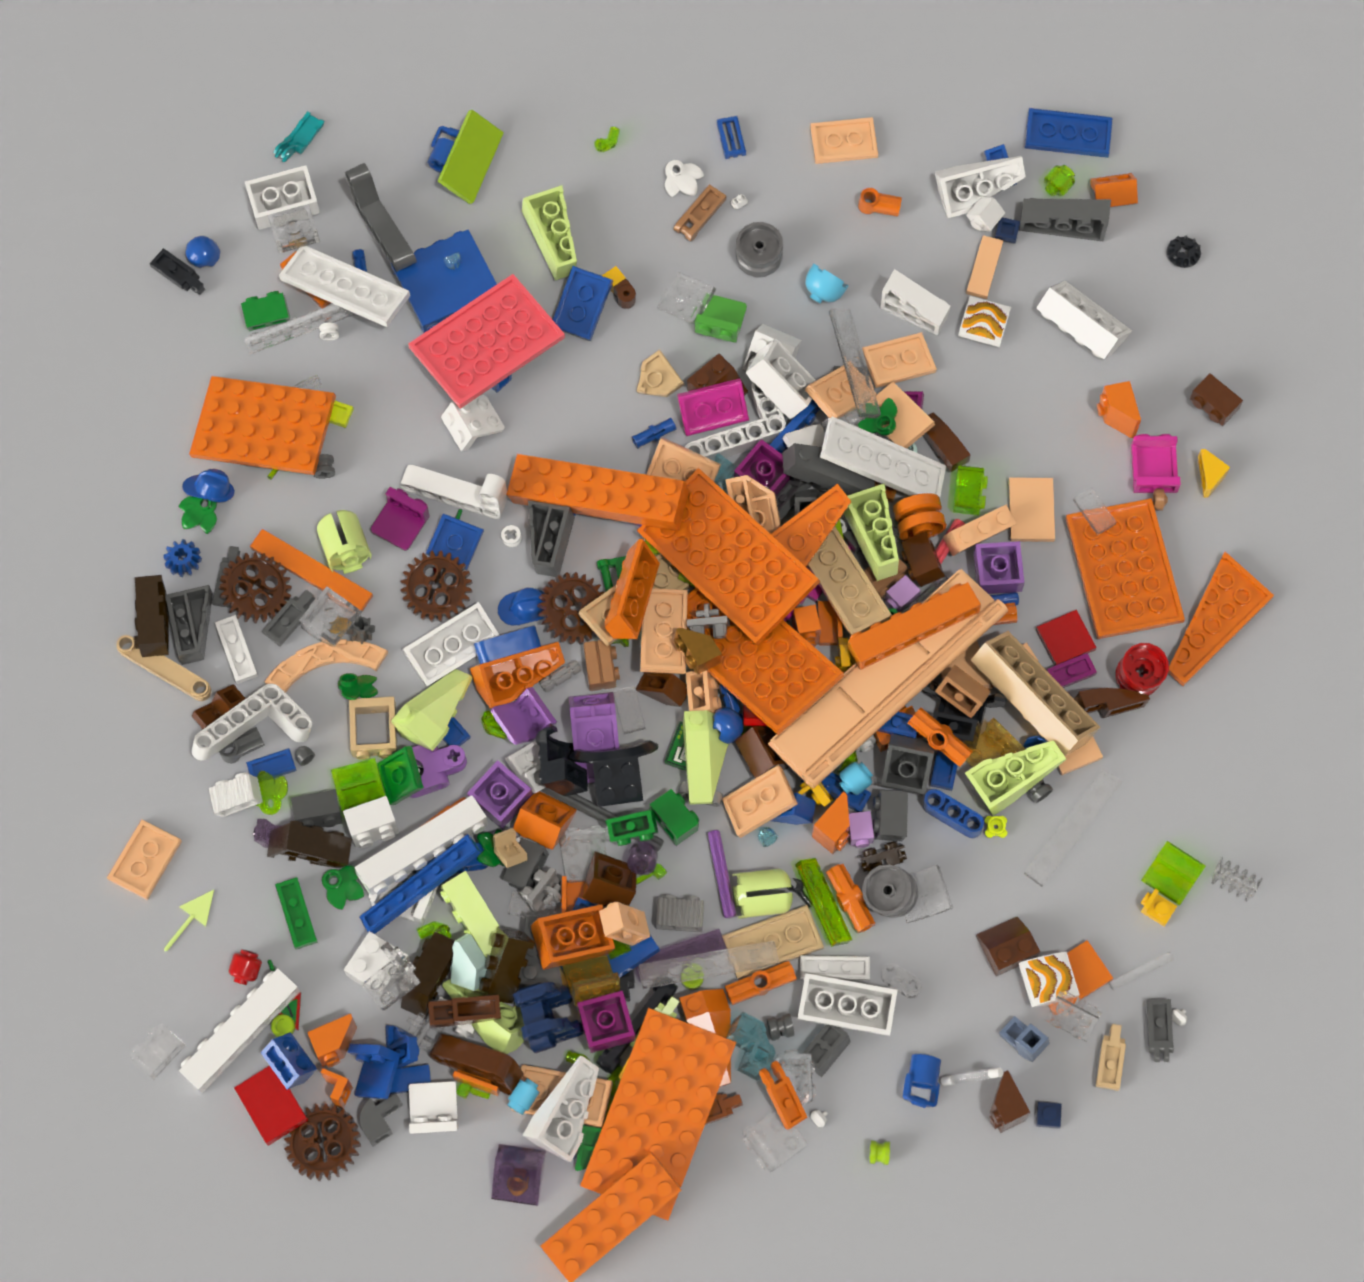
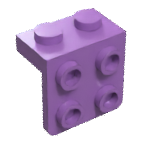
M533 687L527 688L515 702L494 706L491 709L496 722L514 745L534 741L536 734L543 727L550 723L553 725L557 723Z

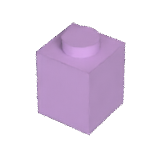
M905 575L886 591L885 603L890 609L894 608L897 612L903 613L919 599L921 590Z
M871 812L849 813L850 846L856 845L857 848L868 847L874 840Z

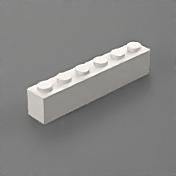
M471 795L355 867L356 875L370 896L374 894L379 895L386 891L390 884L395 881L398 883L404 880L411 871L420 870L425 867L429 860L434 857L437 858L467 834L471 835L482 832L486 825H488L487 816Z
M278 968L275 972H269L263 979L264 983L258 989L254 988L247 995L248 1000L242 1006H236L230 1013L231 1017L225 1023L221 1022L215 1028V1034L209 1040H203L197 1047L198 1051L192 1057L188 1056L182 1062V1068L179 1072L201 1093L227 1069L301 992Z

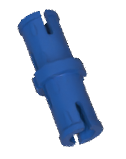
M668 418L655 426L653 424L648 426L647 430L635 436L633 435L632 440L636 448L639 449L641 446L652 441H659L660 437L677 430L672 418Z

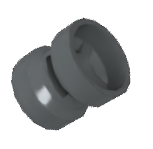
M1042 779L1028 791L1032 793L1031 798L1033 801L1038 803L1046 798L1053 791V788L1050 784L1044 783Z
M790 1013L782 1015L779 1019L775 1017L767 1018L771 1041L779 1040L780 1036H786L787 1038L795 1036Z

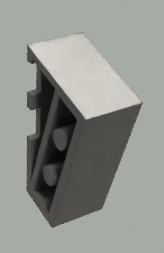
M528 500L532 564L538 574L557 577L560 575L575 517L570 507Z

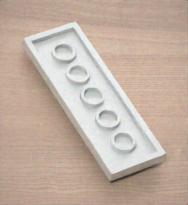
M305 245L298 249L279 274L281 281L385 327L389 326L410 297V292L402 287Z
M833 416L828 419L820 455L821 458L881 484H885L909 496L932 493L940 497L946 465Z

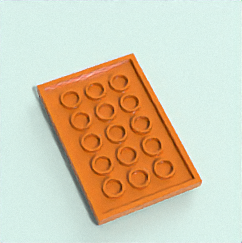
M211 376L189 454L192 458L315 475L336 395L333 392Z
M1152 498L1066 515L1065 519L1097 639L1184 623L1185 617Z

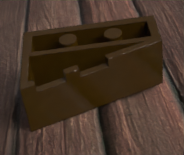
M162 575L135 577V610L137 613L135 628L138 632V635L135 636V647L140 649L142 657L169 655V611L165 596L167 592Z
M290 821L286 825L271 830L267 857L274 858L275 855L280 854L289 856V861H296V858L310 861V864L341 868L349 864L352 838L345 837L342 832L333 831L329 833L319 826L306 827L303 826L302 822Z
M498 927L497 932L493 933L491 938V955H488L485 961V968L487 969L485 978H481L479 985L482 996L499 995L500 1002L513 1003V994L517 992L521 982V978H519L521 967L526 968L528 959H525L528 948L533 949L535 942L525 932Z
M434 932L430 939L426 938L422 946L423 952L421 956L415 957L411 965V973H406L402 979V1009L426 1019L429 1013L428 1002L432 998L436 999L438 995L436 991L441 982L446 979L453 963L452 947L455 940L437 932Z

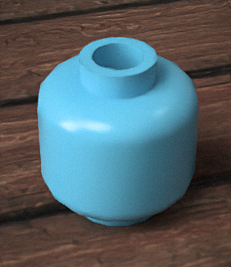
M852 762L840 772L839 776L842 781L839 785L847 794L852 792L854 795H859L872 784L871 777L873 774L863 762L860 764Z

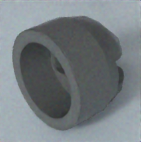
M301 746L296 750L295 757L301 766H305L314 759L315 753L309 747Z

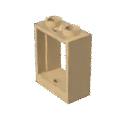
M378 697L349 700L350 751L352 757H356L359 760L369 759L370 756L387 758L397 752V729L391 722L396 715L395 698ZM389 713L390 743L357 745L356 714Z

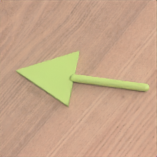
M214 890L179 906L190 916L165 946L164 951L170 949L194 918L204 926L207 925Z

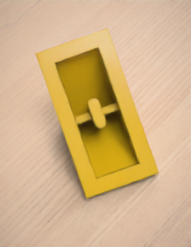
M1201 449L1198 455V464L1204 498H1208L1227 476L1230 467L1208 450Z

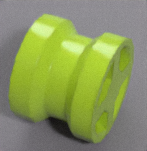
M871 1140L869 1163L882 1162L884 1165H889L890 1141L877 1143L876 1140Z

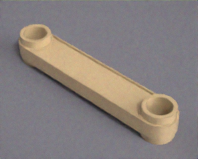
M123 635L118 639L117 649L123 657L198 701H205L210 697L212 689L203 678L164 655L142 657L140 649L135 647V638L132 636ZM132 643L129 649H122L125 644ZM199 687H206L203 693H196Z

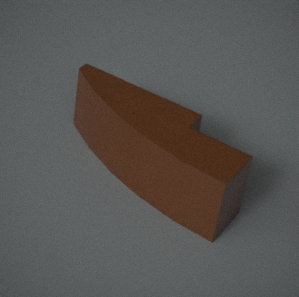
M934 412L929 414L928 416L934 421L935 426L927 431L923 437L936 456L942 458L950 472L968 463L971 455L959 438Z
M1096 688L1079 691L1074 700L1087 713L1100 710L1103 718L1143 708L1150 700V697L1147 694L1132 690Z
M499 995L452 998V1000L428 1002L430 1028L501 1019Z

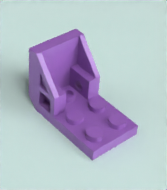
M613 692L570 696L569 707L574 751L578 749L584 751L619 749ZM575 762L577 765L587 769L588 783H594L593 763Z

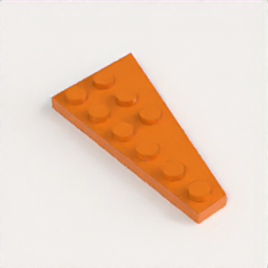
M836 484L771 533V535L807 567L851 504V500L841 487Z
M1224 552L1169 666L1168 673L1182 686L1187 684L1274 597V594L1227 552Z

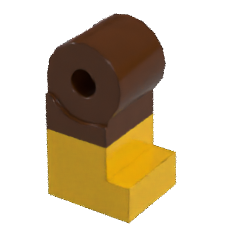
M617 266L602 275L613 280L610 290L617 298V303L621 308L629 309L635 305L636 291Z

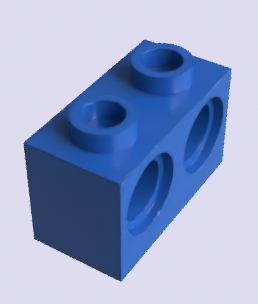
M291 1032L272 1039L261 1052L287 1090L305 1083L317 1070Z

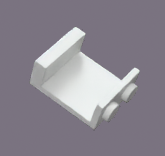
M408 873L404 880L398 883L395 881L388 886L386 891L379 895L374 894L370 896L369 894L372 907L416 873ZM439 886L399 915V917L423 925Z

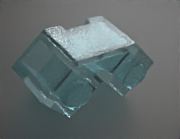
M743 1011L733 1020L726 1038L735 1041V1046L745 1050L738 1071L758 1081L761 1079L760 1070L765 1068L769 1071L776 1052L773 1044L770 1045L765 1032L767 1030L764 1022Z

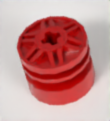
M1150 643L1136 644L1118 662L1115 670L1116 682L1120 689L1152 695L1166 679L1169 672V661L1165 653L1158 646ZM1137 670L1141 671L1142 677L1139 676V672H1136Z

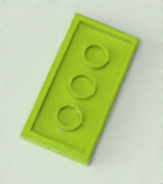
M473 109L469 110L437 182L468 204L474 203L504 132Z

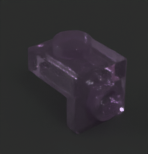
M257 819V825L253 831L254 841L264 848H268L271 830L281 827V825H274L267 819Z

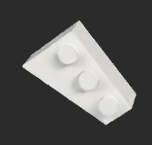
M894 269L883 288L880 309L938 336L949 316L951 306Z

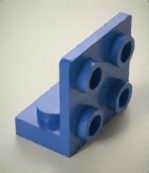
M350 1044L347 1053L356 1056L355 1060L363 1063L354 1095L360 1098L388 1099L401 1054L382 1045Z

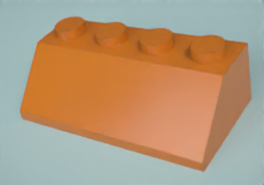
M638 539L628 550L626 558L622 563L620 578L616 583L617 588L614 597L611 599V608L605 619V628L613 639H638L660 565L643 539Z

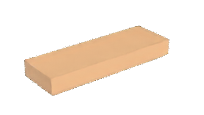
M983 235L966 294L987 299L1003 240Z

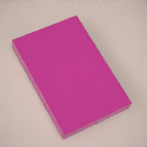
M740 378L677 394L686 436L749 421Z

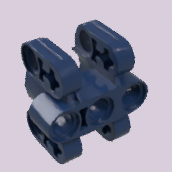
M554 982L535 983L523 987L513 994L515 1006L520 1007L524 1026L521 1028L523 1040L529 1042L535 1054L554 1048L557 1043L584 1034L582 1023L578 1022V1020L570 1022L567 1017L554 1019L552 1009L571 1003L576 998L573 988L565 986L555 988Z

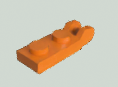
M774 1061L771 1063V1068L779 1080L774 1082L771 1074L765 1068L761 1069L759 1074L762 1082L767 1086L766 1090L784 1128L789 1130L805 1120L807 1115L789 1077L786 1076L780 1063Z

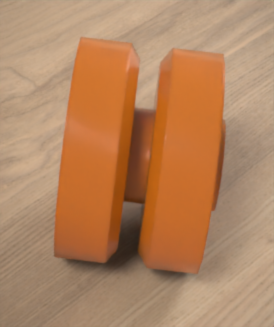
M922 493L900 500L893 506L894 518L899 522L897 530L900 539L905 541L925 531L931 538L946 529V520L940 512L942 505L937 494Z

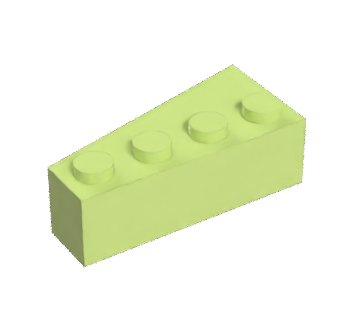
M562 185L525 197L522 204V213L555 281L569 276L572 267H576L577 264Z
M885 484L848 495L847 497L851 500V504L844 512L877 581L897 575L899 564L892 521L889 514V505L885 493Z
M464 871L439 887L441 889L440 894L445 903H449L453 908L452 914L458 923L462 922L466 929L464 934L472 935L487 958L488 955H491L492 935L497 932V928L500 926L467 872Z

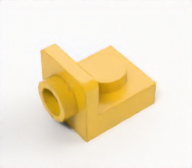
M804 782L800 785L802 789L797 792L804 795L812 789L814 792L811 794L818 805L822 804L824 807L834 801L822 783H819L813 789Z
M1155 888L1152 894L1147 892L1141 904L1144 907L1141 913L1165 927L1177 905L1158 894L1159 890Z

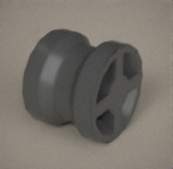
M320 454L316 473L313 476L319 479L333 477L335 475V469L332 466L334 457L329 454Z

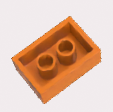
M602 904L541 917L531 925L543 970L607 956L615 949L613 939L605 937L599 913V911L604 909Z

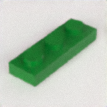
M298 878L275 884L295 949L318 943Z

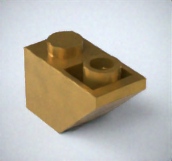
M684 628L676 629L674 644L679 651L682 650L687 666L690 669H694L697 675L721 663L722 653L710 635Z

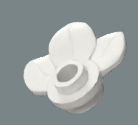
M672 160L665 167V174L667 176L664 183L665 189L671 197L675 196L679 191L689 196H695L697 193L696 180L702 178L704 174L695 164H683L679 160ZM673 167H677L679 173H675Z

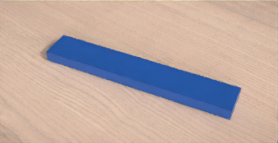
M469 834L464 836L363 913L360 919L367 932L369 933L370 931L373 934L379 932L481 854Z

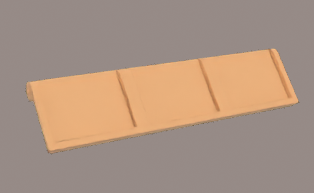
M959 569L922 604L929 601L937 593L944 594L952 586L968 582L981 603L979 613L862 670L855 663L844 673V677L784 731L779 735L776 734L770 740L768 746L806 784L814 789L1008 612L1006 605L999 599L994 600L967 573Z

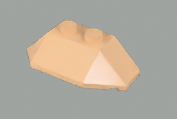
M748 475L725 480L728 495L766 531L771 534L781 527L775 492Z

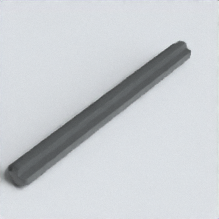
M547 787L542 789L543 792L606 825L607 819L619 817L602 807H598L597 804L578 794L564 797ZM654 834V838L650 840L640 841V838L634 839L655 851H659L664 842L663 839Z

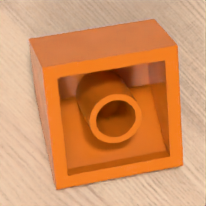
M1130 381L1104 386L1103 392L1100 395V402L1097 403L1099 416H1103L1105 424L1130 438H1134L1137 434L1141 417Z
M539 791L533 794L520 808L513 829L522 837L529 838L545 848L553 850L564 836L577 809Z
M844 791L813 827L812 838L832 854L837 849L841 851L849 842L847 840L850 836L848 834L850 827L847 794Z
M351 1013L307 1032L322 1067H333L341 1062L340 1059L345 1058L357 1029Z

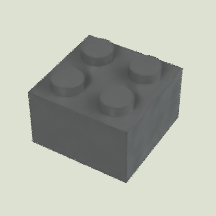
M891 734L881 785L926 794L935 749L931 748L928 741Z

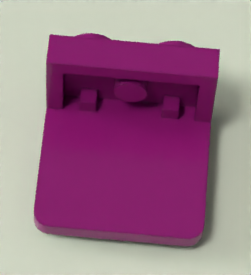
M389 487L385 493L387 503L371 526V532L406 551L411 547L430 517L428 506L421 499L416 498L414 500L400 488L394 489Z

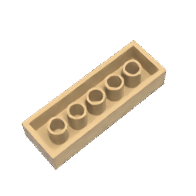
M1009 631L985 642L971 659L977 669L984 673L992 685L1002 692L1008 702L1020 711L1022 716L1037 729L1042 737L1048 742L1054 741L1064 756L1084 746L1100 729V726Z

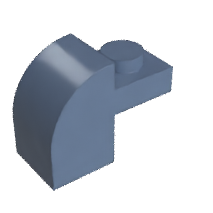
M1015 1016L999 1032L1000 1036L1012 1045L1020 1056L1031 1062L1049 1045V1038L1031 1023L1029 1026H1026Z

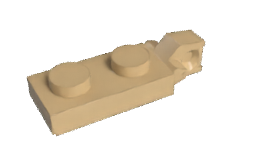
M1112 1024L1109 1036L1104 1035L1095 1087L1115 1091L1120 1090L1126 1049L1125 1039L1120 1038L1122 1025Z

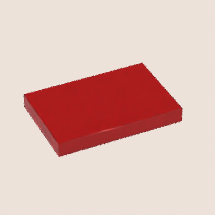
M270 1065L234 1087L267 1146L309 1121L292 1091L285 1088Z

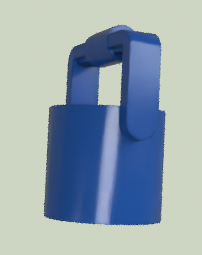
M445 126L438 128L431 144L433 150L427 162L435 171L442 172L454 144V141L450 139L440 138L441 133L457 138L460 130Z
M913 1054L911 1056L909 1073L906 1074L903 1089L904 1100L910 1101L913 1105L922 1108L935 1107L937 1105L940 1089L938 1079L941 1059L924 1054ZM912 1086L921 1089H931L930 1101L915 1095L912 1096Z

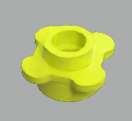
M987 816L985 818V824H987L986 837L999 836L1000 838H1005L1008 833L1005 830L1006 817Z

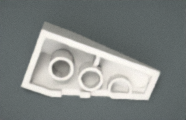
M1022 156L959 165L935 171L938 191L947 218L968 213L981 197H992L1026 177Z
M579 1056L533 1115L523 1136L538 1147L571 1162L583 1140L584 1120L588 1118L589 1112L587 1107L589 1098L594 1093L599 1068L585 1057Z

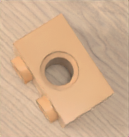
M612 902L607 905V908L599 911L605 937L631 946L650 937L645 912L620 902Z

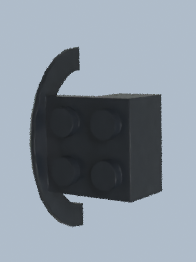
M931 681L923 690L941 698L938 712L934 711L933 718L940 724L949 726L953 734L969 748L976 749L986 707H1002L1006 704V699L999 693L988 695L978 711L970 718L937 694L935 690L940 684ZM936 733V737L940 741H945L942 734Z
M550 723L543 727L535 737L536 743L540 746L538 756L541 766L539 773L541 785L564 797L588 791L587 769L569 759V755L574 752L573 743L552 738L550 734L557 732V727Z
M647 740L636 746L615 750L584 751L578 749L569 755V759L579 763H593L598 807L643 801L638 757L656 751L659 745L651 740Z

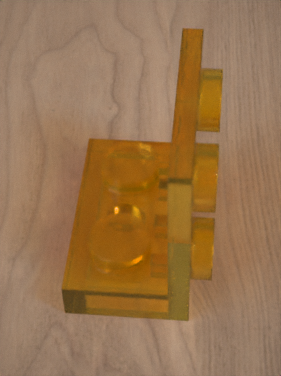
M992 718L987 723L985 731L979 735L976 749L970 748L973 752L966 759V762L973 768L984 760L1005 756V754L1011 752L1013 754L1026 749L995 718Z
M606 955L563 966V972L575 1006H577L578 1002L620 991L618 972L613 973Z

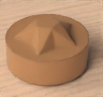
M1156 488L1153 492L1154 509L1163 511L1164 506L1168 502V497L1164 493V489Z

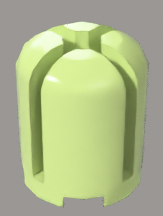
M338 510L336 513L347 544L342 545L331 513L325 515L318 522L317 532L330 570L332 572L333 569L343 570L344 574L363 568L362 563L368 557L371 560L372 554L357 515L352 511Z
M783 869L733 873V876H737V886H733L735 907L740 906L742 915L737 916L738 919L783 914L791 908L793 901L792 892L752 897L746 896L747 892L792 887L791 880Z

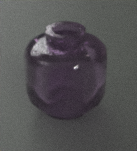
M648 842L634 843L630 847L627 859L630 871L637 875L651 874L657 865V849Z

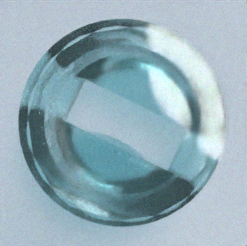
M459 252L443 258L446 266L452 270L455 269V265L459 268L462 263Z
M770 827L759 830L758 839L763 847L772 845L778 838L776 832Z

